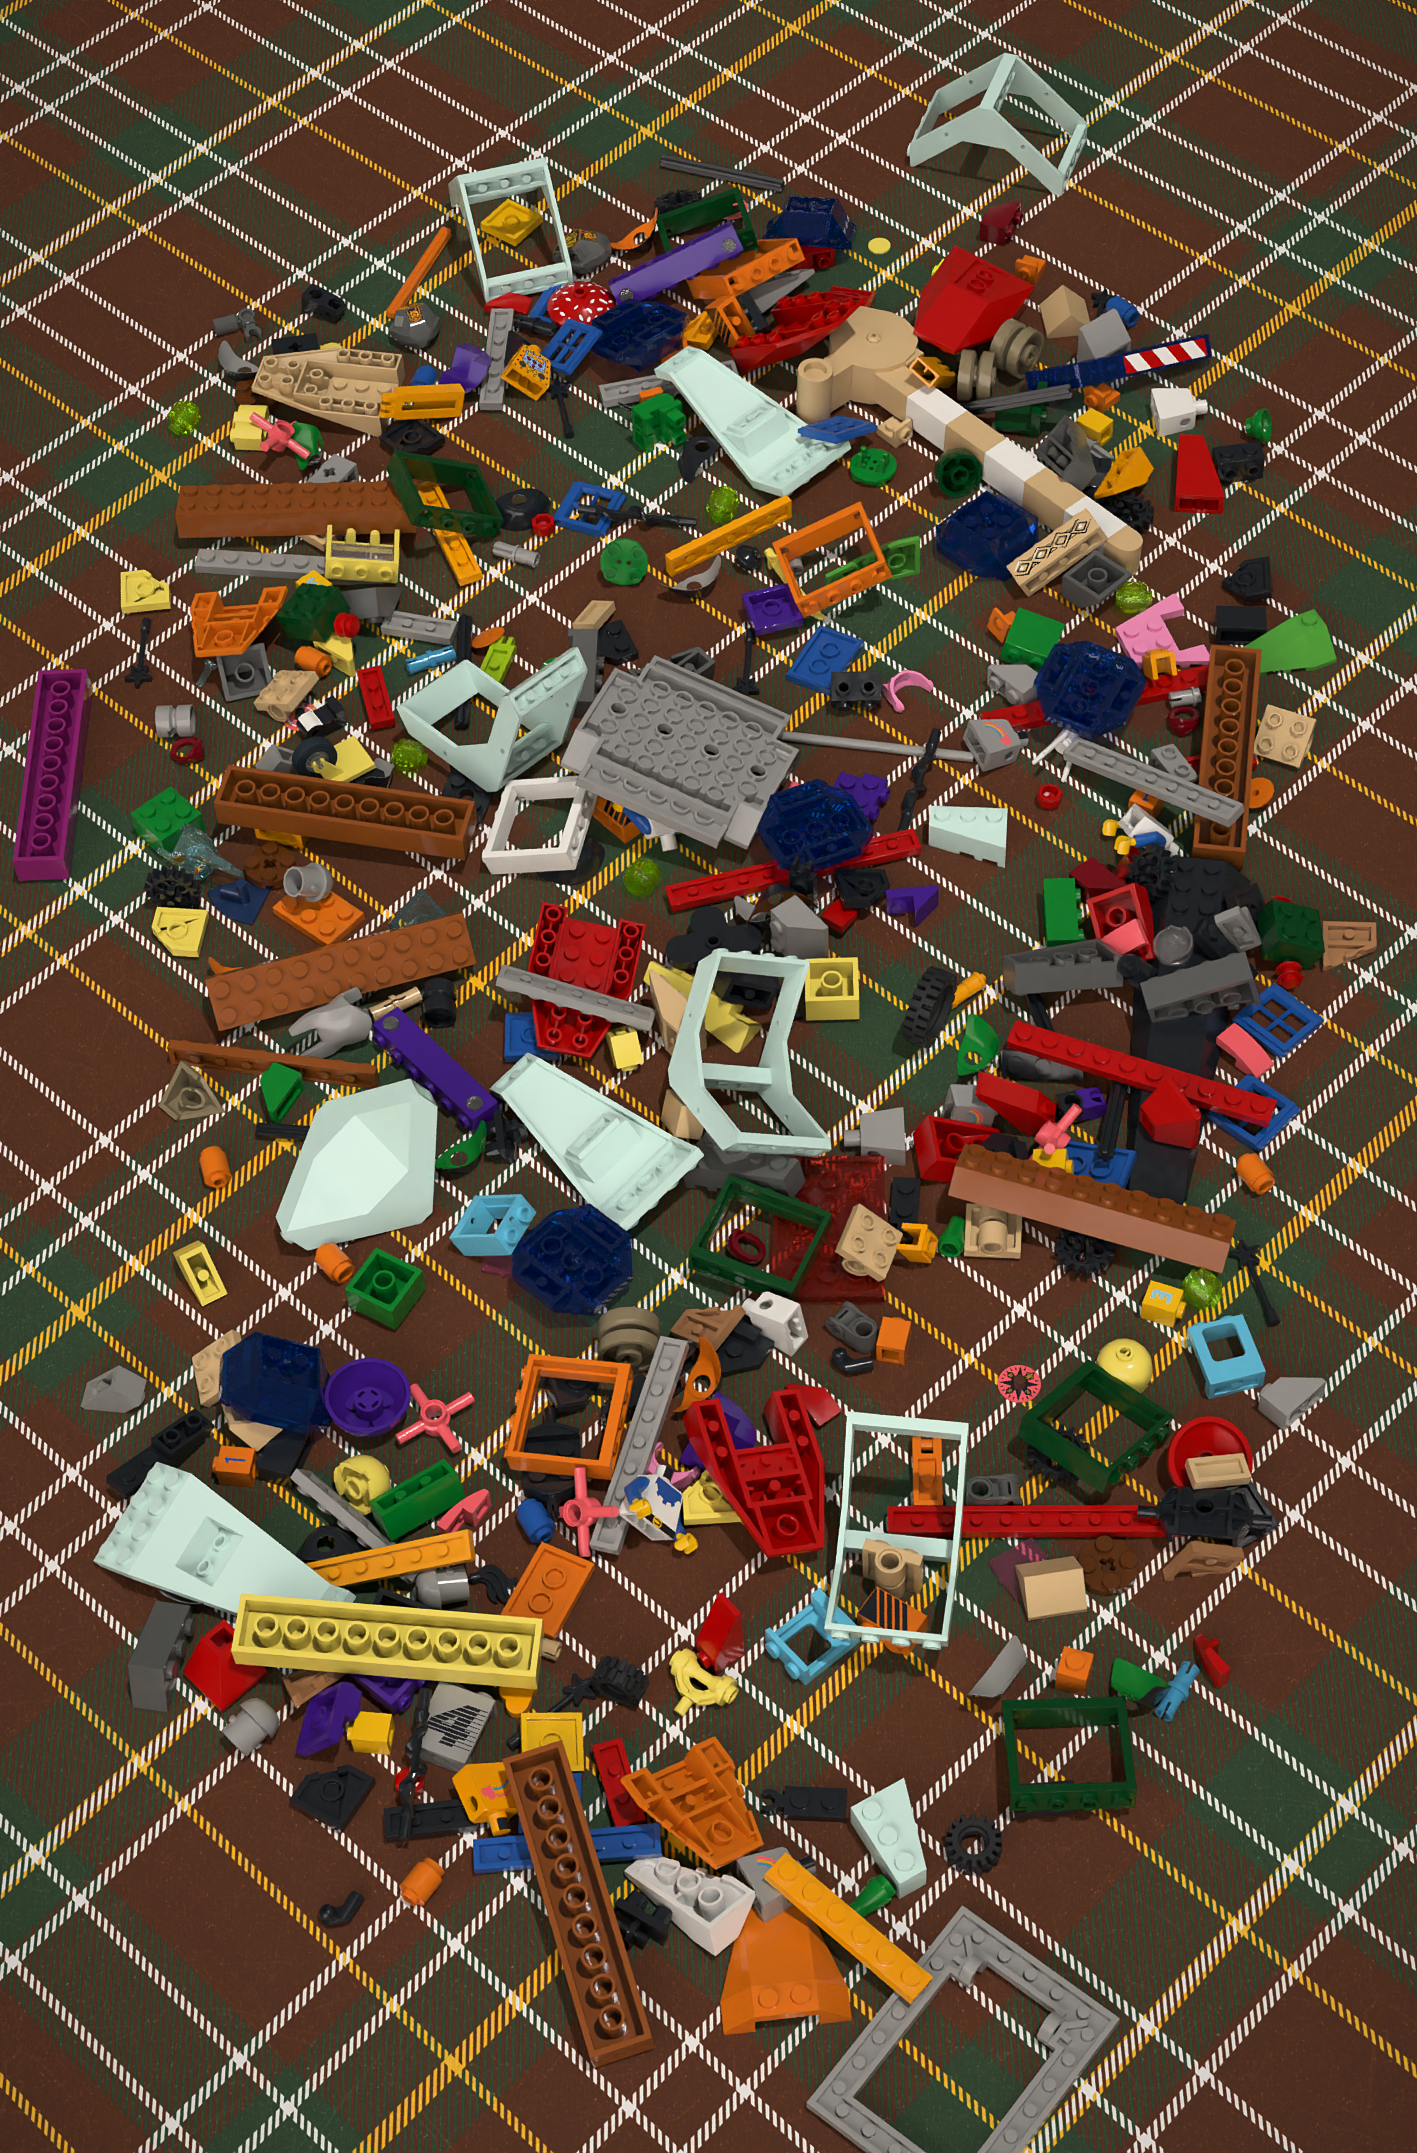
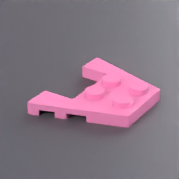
M1176 593L1116 627L1115 635L1133 669H1143L1141 655L1146 654L1145 651L1157 648H1164L1168 651L1174 650L1176 665H1179L1180 668H1190V664L1208 665L1210 655L1204 644L1180 651L1164 623V620L1184 615V607Z

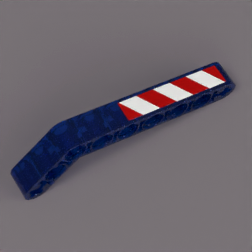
M1201 334L1078 363L1025 372L1028 391L1037 390L1038 381L1048 382V387L1071 384L1072 388L1076 389L1211 358L1213 355L1209 334Z

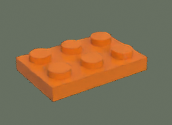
M332 891L328 897L315 903L309 902L305 898L290 897L287 894L272 907L273 913L322 947L341 942L365 920L362 911Z
M541 1542L500 1615L543 1619L544 1637L556 1640L592 1576L595 1564Z

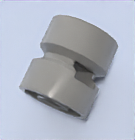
M192 704L178 705L176 709L172 705L156 706L155 725L157 736L159 738L173 737L175 733L179 737L194 736L196 730L194 706Z

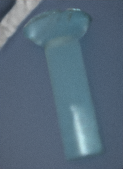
M204 661L206 667L196 683L197 687L202 688L211 671L217 669V665L213 661Z

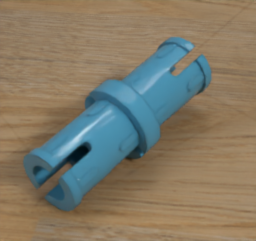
M449 645L435 651L428 650L425 651V654L406 659L405 664L409 674L412 675L429 668L431 670L436 669V666L457 660L453 646Z
M1189 1661L1181 1663L1173 1681L1168 1682L1171 1689L1165 1694L1158 1707L1154 1710L1155 1714L1161 1719L1164 1711L1168 1709L1163 1719L1164 1721L1171 1722L1173 1720V1716L1181 1702L1186 1701L1188 1698V1690L1200 1672L1199 1668L1193 1664L1189 1673L1186 1674L1191 1663Z

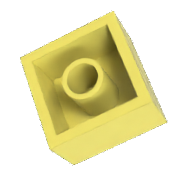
M858 957L804 959L809 960L810 965L805 979L806 1021L859 1019Z

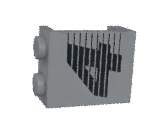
M440 1681L430 1700V1715L427 1720L428 1730L423 1734L420 1758L457 1773L466 1764H473L471 1754L489 1717L496 1719L498 1715L496 1700L484 1692L474 1693L468 1691L459 1683L450 1682L449 1684Z

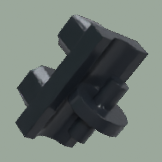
M1133 952L1123 955L1117 963V970L1123 976V979L1141 992V982L1157 977L1155 974L1158 970Z
M501 1109L493 1111L494 1119L485 1122L488 1140L496 1138L495 1142L485 1145L486 1155L491 1161L504 1158L509 1164L517 1162L515 1146L521 1145V1140L528 1136V1129L524 1124H520L517 1119L510 1120L504 1118Z
M633 1890L625 1900L619 1897L614 1904V1907L617 1908L616 1918L621 1921L619 1924L620 1931L626 1934L624 1944L631 1947L636 1941H639L646 1945L650 1938L664 1946L668 1940V1928L672 1921L673 1912L663 1905H658L652 1915L644 1912L643 1910L648 1904V1898L637 1890Z

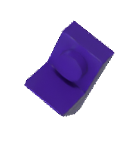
M938 885L886 890L887 914L913 912L915 927L919 926L938 906Z

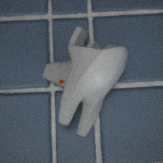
M357 987L338 994L329 1004L319 1005L316 1009L299 1018L289 1028L291 1036L316 1028L321 1039L319 1043L300 1056H315L323 1059L334 1054L344 1045L366 1039L372 1026V1020L367 1008L361 1009L351 1005L362 998V994Z

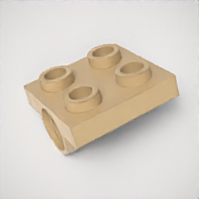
M280 670L274 675L269 685L260 692L259 697L254 701V705L257 710L267 711L273 719L285 722L313 689L319 677L315 671Z
M1268 704L1254 742L1253 754L1300 769L1304 757L1307 756L1310 750L1317 720Z
M859 1203L852 1209L835 1252L844 1257L842 1265L849 1273L857 1276L870 1275L880 1282L886 1278L897 1250V1244L900 1243L903 1233Z
M967 1203L964 1256L1020 1259L1022 1216L980 1204Z
M230 1330L192 1357L200 1403L208 1408L220 1401V1393L245 1392L244 1383L249 1380L240 1333Z
M866 1538L862 1548L863 1577L875 1580V1588L877 1586L898 1599L903 1596L905 1590L920 1594L923 1586V1555L918 1554L912 1549H900L890 1546L882 1540L873 1541Z

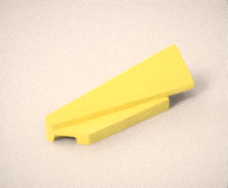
M650 961L643 979L644 982L650 986L649 970L653 969L659 976L663 975L666 977L676 991L683 992L688 1000L694 977L680 969L672 967L669 970L654 961ZM712 987L705 1011V1028L734 1052L739 1053L760 1031L762 1025L741 1015L744 1005L721 1001L716 989Z

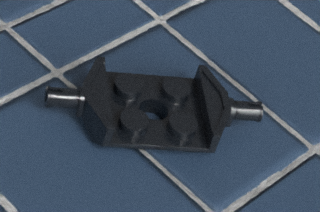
M450 765L451 772L440 796L461 799L464 796H472L473 798L469 800L475 801L477 825L482 823L494 792L485 791Z
M549 1407L545 1408V1423L528 1430L523 1452L581 1458L579 1428L556 1422V1409L551 1407L550 1414ZM523 1471L524 1496L528 1499L534 1498L537 1502H546L547 1516L553 1519L554 1511L555 1518H558L560 1516L559 1504H561V1501L575 1498L574 1476Z
M1171 1486L1167 1489L1161 1502H1157V1507L1138 1505V1518H1156V1520H1159V1524L1168 1542H1172L1173 1535L1233 1539V1547H1238L1249 1532L1250 1527L1272 1528V1515L1254 1514V1509H1250L1246 1495L1242 1491L1210 1488L1193 1490L1192 1487ZM1206 1506L1212 1510L1208 1513H1202L1197 1509Z

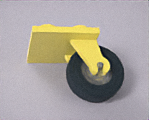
M355 736L335 746L324 737H311L300 743L292 755V765L297 774L301 776L323 777V779L350 782L376 768L375 763Z

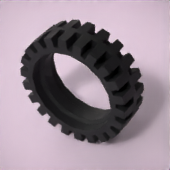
M930 966L926 973H923L922 978L917 983V988L912 993L913 997L910 999L909 1008L905 1013L907 1016L903 1021L904 1026L902 1028L904 1040L927 1049L934 1045L936 1038L938 1039L940 1036V1031L944 1029V1023L948 1020V1013L951 1011L952 1002L955 1000L956 995L954 994L957 991V976L934 966Z

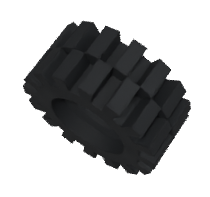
M610 1656L601 1657L590 1678V1685H593L592 1688L599 1691L598 1694L601 1696H607V1700L616 1701L618 1705L622 1703L625 1707H630V1705L636 1707L639 1705L649 1685L648 1676L643 1675L644 1672L641 1669L637 1670L636 1665L627 1664V1660L623 1659L620 1661L615 1656L613 1658Z
M971 1813L969 1819L964 1814L960 1816L959 1822L956 1819L952 1822V1827H948L945 1837L946 1857H949L950 1865L953 1866L955 1864L956 1871L961 1873L962 1869L966 1870V1875L971 1876V1871H976V1876H981L982 1870L985 1869L988 1873L992 1871V1865L996 1867L999 1863V1857L1001 1858L1002 1837L999 1827L995 1829V1822L992 1819L988 1823L987 1816L981 1815V1818L977 1819L976 1813ZM969 1835L980 1836L985 1841L986 1847L979 1854H969L961 1846L963 1839Z

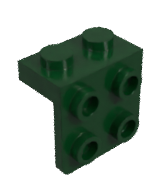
M1038 381L1037 389L1048 388V382ZM1051 402L997 411L994 429L997 431L1040 435L1042 423L1047 421L1048 409L1046 406L1050 407Z

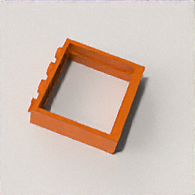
M797 238L757 240L759 245L758 253H756L755 249L747 251L733 260L725 259L721 261L720 265L715 269H705L699 272L700 275L692 280H687L686 278L693 298L717 299L721 295H734L736 297L805 260Z
M861 501L772 543L794 601L803 618L893 577ZM864 526L878 561L803 596L789 561Z
M529 1354L527 1365L524 1366V1369H521L522 1388L517 1390L515 1396L516 1414L511 1415L509 1422L510 1441L506 1440L504 1444V1458H507L510 1469L574 1476V1468L586 1467V1478L611 1480L616 1468L634 1382L631 1364ZM540 1376L615 1384L599 1460L523 1452Z

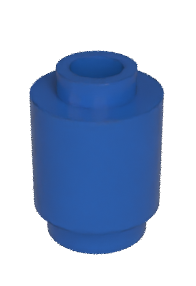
M1120 296L1109 299L1106 304V312L1113 308L1116 309L1125 327H1133L1140 317L1137 307Z
M428 365L421 366L416 370L409 386L435 385L437 382L435 369Z
M532 1498L522 1502L517 1507V1520L531 1542L545 1543L553 1537L556 1525L547 1516V1510L541 1502H537L536 1499Z

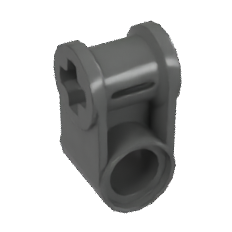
M845 1301L841 1304V1309L833 1317L829 1316L825 1319V1325L828 1330L857 1352L868 1354L875 1351L878 1340L876 1323L858 1310L852 1303Z
M1010 1473L973 1477L967 1483L965 1504L966 1506H1023V1499L1019 1497L1018 1491L1020 1478L1018 1475ZM974 1493H982L985 1496H976Z

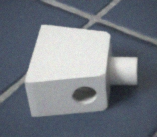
M1188 388L1151 389L1150 408L1159 437L1193 429L1195 427L1196 415L1207 414V401H1193L1191 391Z
M763 1292L756 1301L751 1298L744 1301L742 1307L746 1312L745 1315L750 1317L752 1326L760 1329L762 1337L773 1341L774 1347L792 1357L808 1338L799 1303L770 1292Z

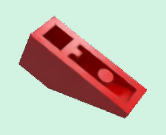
M986 1072L978 1073L975 1096L1028 1137L1037 1134L1048 1120L1054 1123L1057 1105L1040 1091Z
M723 1592L717 1595L696 1640L698 1662L704 1669L710 1668L715 1675H718L744 1656L741 1613Z

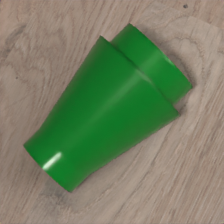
M960 1216L950 1218L947 1227L938 1239V1247L942 1255L954 1258L964 1251L966 1224L964 1218Z
M882 1874L875 1878L872 1876L849 1906L865 1918L872 1912L892 1902V1897L897 1892Z

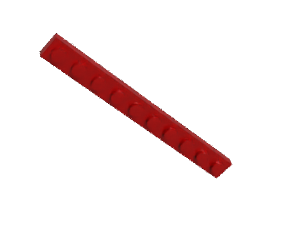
M1208 665L1177 671V675L1174 676L1169 673L1158 675L1156 680L1143 678L980 713V720L1005 719L1009 721L1013 730L1017 732L1167 700L1169 692L1188 690L1191 686L1199 688L1200 692H1205Z
M912 828L797 856L803 865H807L808 861L812 860L814 865L811 872L817 873V878L833 875L835 868L858 869L921 854V846L915 830ZM796 856L665 886V893L671 911L676 912L735 898V896L765 891L774 884L789 885L788 874Z
M1017 1020L1007 1040V1048L1149 1092H1154L1165 1079L1171 1077L1176 1085L1182 1086L1186 1093V1098L1191 1105L1194 1104L1198 1107L1266 1128L1269 1127L1277 1104V1100Z
M1138 1505L963 1507L961 1538L1165 1537L1159 1520H1156V1518H1138ZM888 1506V1534L926 1538H953L956 1506ZM1173 1535V1537H1185L1184 1535Z

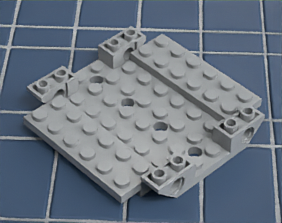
M654 655L651 662L646 664L638 678L614 668L575 729L560 766L579 774L575 785L716 849L724 837V840L747 850L766 817L772 799L780 785L784 786L802 751L779 741L789 724L791 715ZM660 731H666L669 734L665 735L660 733ZM710 751L713 752L715 755H709L706 752ZM753 772H758V773H760L761 775H760V776H756V775L753 774Z

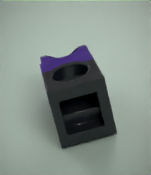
M1096 1087L1056 1094L1054 1098V1103L1057 1105L1055 1113L1057 1123L1074 1103L1082 1109V1112L1073 1123L1086 1119L1095 1120L1106 1114L1107 1103L1100 1089Z

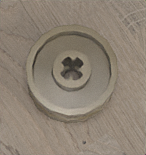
M1011 318L1004 322L996 332L989 352H996V367L998 369L1006 370L1007 373L1022 379L1036 366L1044 346V336L1042 332L1032 327L1026 328L1025 324Z
M962 350L957 384L958 401L970 402L975 388L977 400L993 397L997 375L996 352L983 351L980 356L979 365H977L976 351Z
M620 1307L604 1313L598 1320L599 1361L631 1364L633 1373L648 1371L660 1338V1320L656 1314L638 1307Z

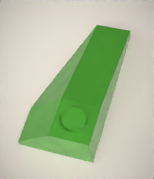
M919 536L897 539L881 545L893 576L885 581L920 574ZM871 550L825 574L826 585L877 562L874 551Z
M1314 609L1291 617L1243 647L1262 649L1260 676H1265L1271 671L1281 670L1283 674L1291 673V669L1305 668L1306 671H1313L1333 664L1337 660L1327 625Z

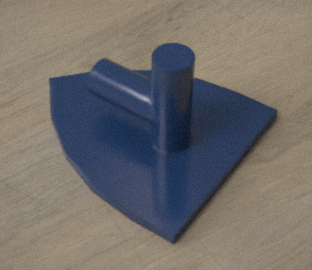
M239 879L236 882L218 886L207 893L212 904L221 914L236 922L253 926L272 886L260 889L253 886L249 881Z

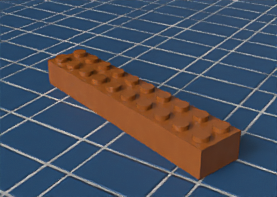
M392 481L180 486L175 513L179 538L327 535V525H332V535H346V531L349 528L355 529L356 534H370L373 530L379 531L380 534L395 533V529L400 530L399 533H417V526L410 524ZM413 481L418 491L417 481Z
M1211 645L1197 785L1243 803L1244 812L1230 827L1195 814L1191 858L1226 861L1236 870L1242 871L1246 853L1262 649Z
M234 765L227 766L213 803L217 821L221 824L460 860L466 859L478 821L475 801Z
M458 911L204 978L218 1030L222 1031L329 1003L338 994L357 987L361 994L474 965L476 960L464 914Z
M978 1144L964 1145L955 1165L948 1193L952 1197L1218 1273L1223 1272L1236 1220H1232L1225 1214L1207 1213L1199 1207H1186L1176 1204L1175 1201L1168 1198L1158 1199L1151 1197L1140 1190L1130 1191L1121 1188L1115 1183L1095 1181L1087 1175H1073L1059 1167L1049 1168L1040 1165L1034 1160L1014 1158L1006 1152H992Z
M563 1741L553 1742L502 1759L593 2067L603 2066L656 2048Z

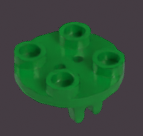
M862 446L861 451L856 453L850 462V472L853 481L876 487L886 486L887 481L892 479L897 470L895 457L891 453L882 449H867L866 446Z
M629 538L616 539L610 542L602 551L600 557L601 570L605 579L618 585L637 584L646 573L648 555L644 547L637 541Z

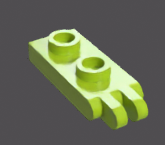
M503 635L497 642L490 645L480 667L482 671L501 685L517 651L515 638L509 637L505 644L506 636Z

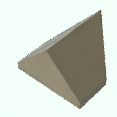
M180 1061L158 1106L174 1120L225 1113L203 1076L187 1062Z

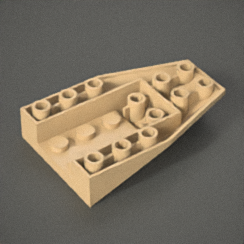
M328 348L263 356L251 389L255 393L310 414L379 437L385 433L390 418H381L379 416V411L381 410L380 403L382 402L381 396L383 393H393L394 387L402 386L405 378L402 354L346 348Z

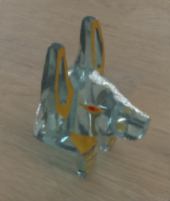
M183 823L179 829L182 834L172 853L159 847L156 851L171 863L179 866L180 870L184 868L186 874L193 873V879H199L200 882L207 878L215 869L242 878L244 872L234 867L233 864L220 857L214 842L206 833L187 823Z

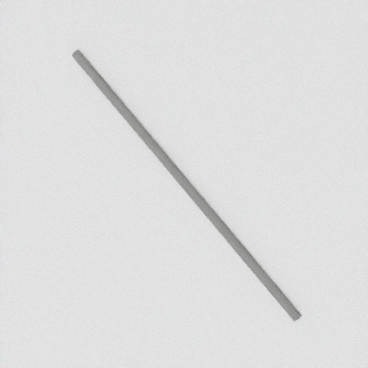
M784 731L779 739L780 741L924 757L926 752L923 746ZM937 748L935 752L936 758L974 762V756L971 752Z

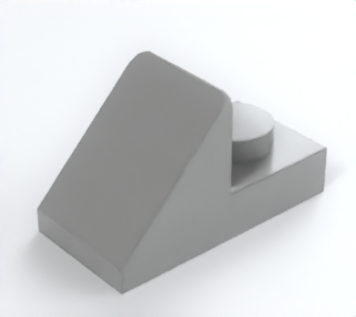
M1236 906L1214 916L1218 928L1239 952L1247 951L1262 944L1247 907L1240 908Z

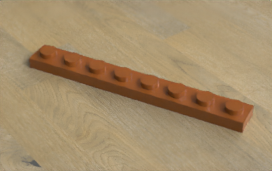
M170 1039L167 1046L171 1064L179 1065L180 1061H185L193 1067L262 1075L265 1070L270 1068L273 1062H276L302 1073L303 1081L365 1089L377 1088L380 1083L377 1066L368 1063L360 1064L343 1060L320 1059L315 1056L304 1057L290 1053L281 1054L265 1050L242 1049L236 1046L226 1047L212 1043H194L187 1040L178 1041Z

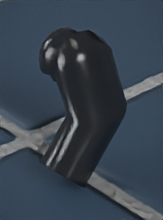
M842 1347L832 1351L833 1365L846 1374L853 1375L873 1370L870 1356L853 1359L848 1356L846 1349Z
M351 1891L342 1906L334 1907L333 1905L325 1904L319 1909L318 1915L322 1919V1923L330 1927L349 1923L365 1898L360 1893Z

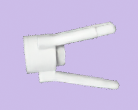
M1064 728L1053 742L1032 760V764H1037L1054 748L1057 752L1063 754V751L1079 735L1071 728ZM1067 761L1061 778L1062 783L1067 779L1072 766L1071 762Z

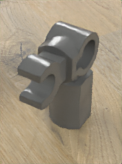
M245 308L240 310L237 316L232 314L212 320L216 336L235 332L241 328L244 331L247 343H251L250 337L252 335H256L259 340H262V331L257 325L255 312L252 309Z

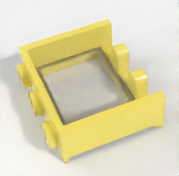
M327 525L325 579L397 583L400 530L395 529L394 545L379 544L380 532L377 530L371 531L370 543L356 542V531L353 528H349L346 531V542L332 541V525Z

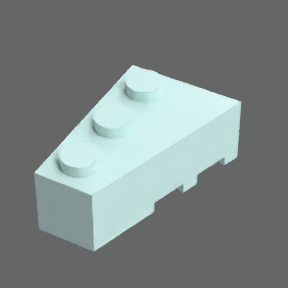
M930 806L929 846L960 854V852L974 855L976 860L982 861L984 858L997 862V866L1005 868L1008 808Z
M903 1778L850 1807L852 1826L888 1882L896 1890V1895L899 1899L926 1885L927 1874L905 1779Z

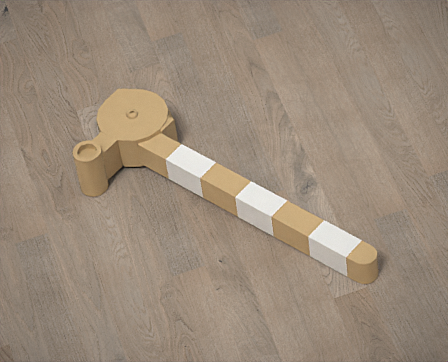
M860 306L830 334L829 355L824 359L810 358L799 364L796 417L809 425L830 418L832 411L849 400L866 404H879L902 422L907 418L913 420V430L942 451L946 452L947 450L959 448L973 454L982 466V480L1054 531L1073 518L1074 515L1087 508L1108 538V540L1094 550L1132 573V575H1135L1138 571L1143 539L1137 531L937 388H929L908 369L917 357H924V353L919 350L918 338L913 334L914 328L906 319L889 311Z

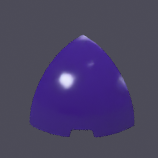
M463 343L456 346L452 367L441 373L439 384L460 383L466 394L475 389L484 380L491 367L492 359L487 353L471 344Z
M716 1391L713 1399H720L735 1450L752 1448L756 1442V1432L750 1419L734 1402ZM689 1441L679 1462L692 1467L697 1466L700 1469H706Z

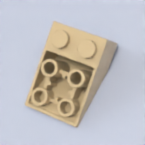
M650 969L651 1003L653 1009L657 1010L655 1017L665 1050L672 1055L688 1000L683 992L676 991L670 985L666 977L663 975L659 976L653 969ZM705 1015L699 1032L701 1052L707 1048Z

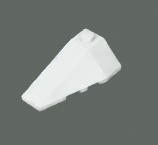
M665 1857L638 1859L624 1870L625 1876L657 1906L663 1905L673 1912L672 1921L694 1942L714 1956L738 1938L756 1897L755 1891L732 1876L723 1874L722 1877L708 1874L707 1869L697 1867L696 1870L680 1866L679 1861Z

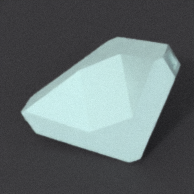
M407 1079L329 1100L322 1105L315 1113L276 1214V1219L281 1229L280 1234L288 1243L293 1244L295 1242L308 1251L319 1248L325 1243L337 1244L421 1224L433 1212L438 1107L430 1091L412 1079Z

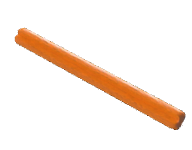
M440 228L387 308L388 318L395 319L396 310L407 304L452 236L450 228Z

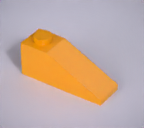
M1140 446L1120 452L1095 492V499L1114 495L1136 486L1140 487L1149 480V476L1154 468Z

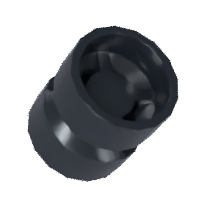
M434 978L424 983L422 991V1021L433 1028L449 1027L456 1021L457 1007L455 1002L457 1000V987L448 979Z

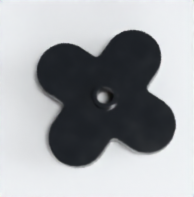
M705 906L697 909L691 915L692 933L672 938L667 943L665 950L667 962L672 967L677 969L693 968L696 970L698 962L710 955L715 949L725 948L728 949V952L735 953L750 951L752 954L757 955L762 948V936L760 931L751 925L747 927L746 924L728 926L725 915L720 909Z

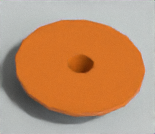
M494 627L482 632L472 641V647H490L492 643L502 637L505 632L504 628Z
M1266 778L1251 779L1249 809L1262 807L1272 798L1274 785L1270 780Z

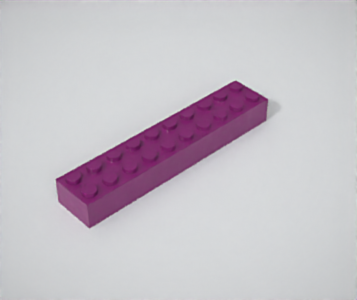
M88 669L38 671L13 854V864L19 881L70 879L93 691Z

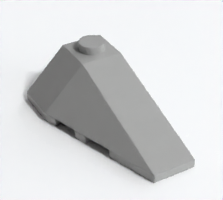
M799 269L774 276L775 280L770 278L747 291L763 313L780 298L812 276L814 269ZM740 295L735 297L740 306L744 304Z

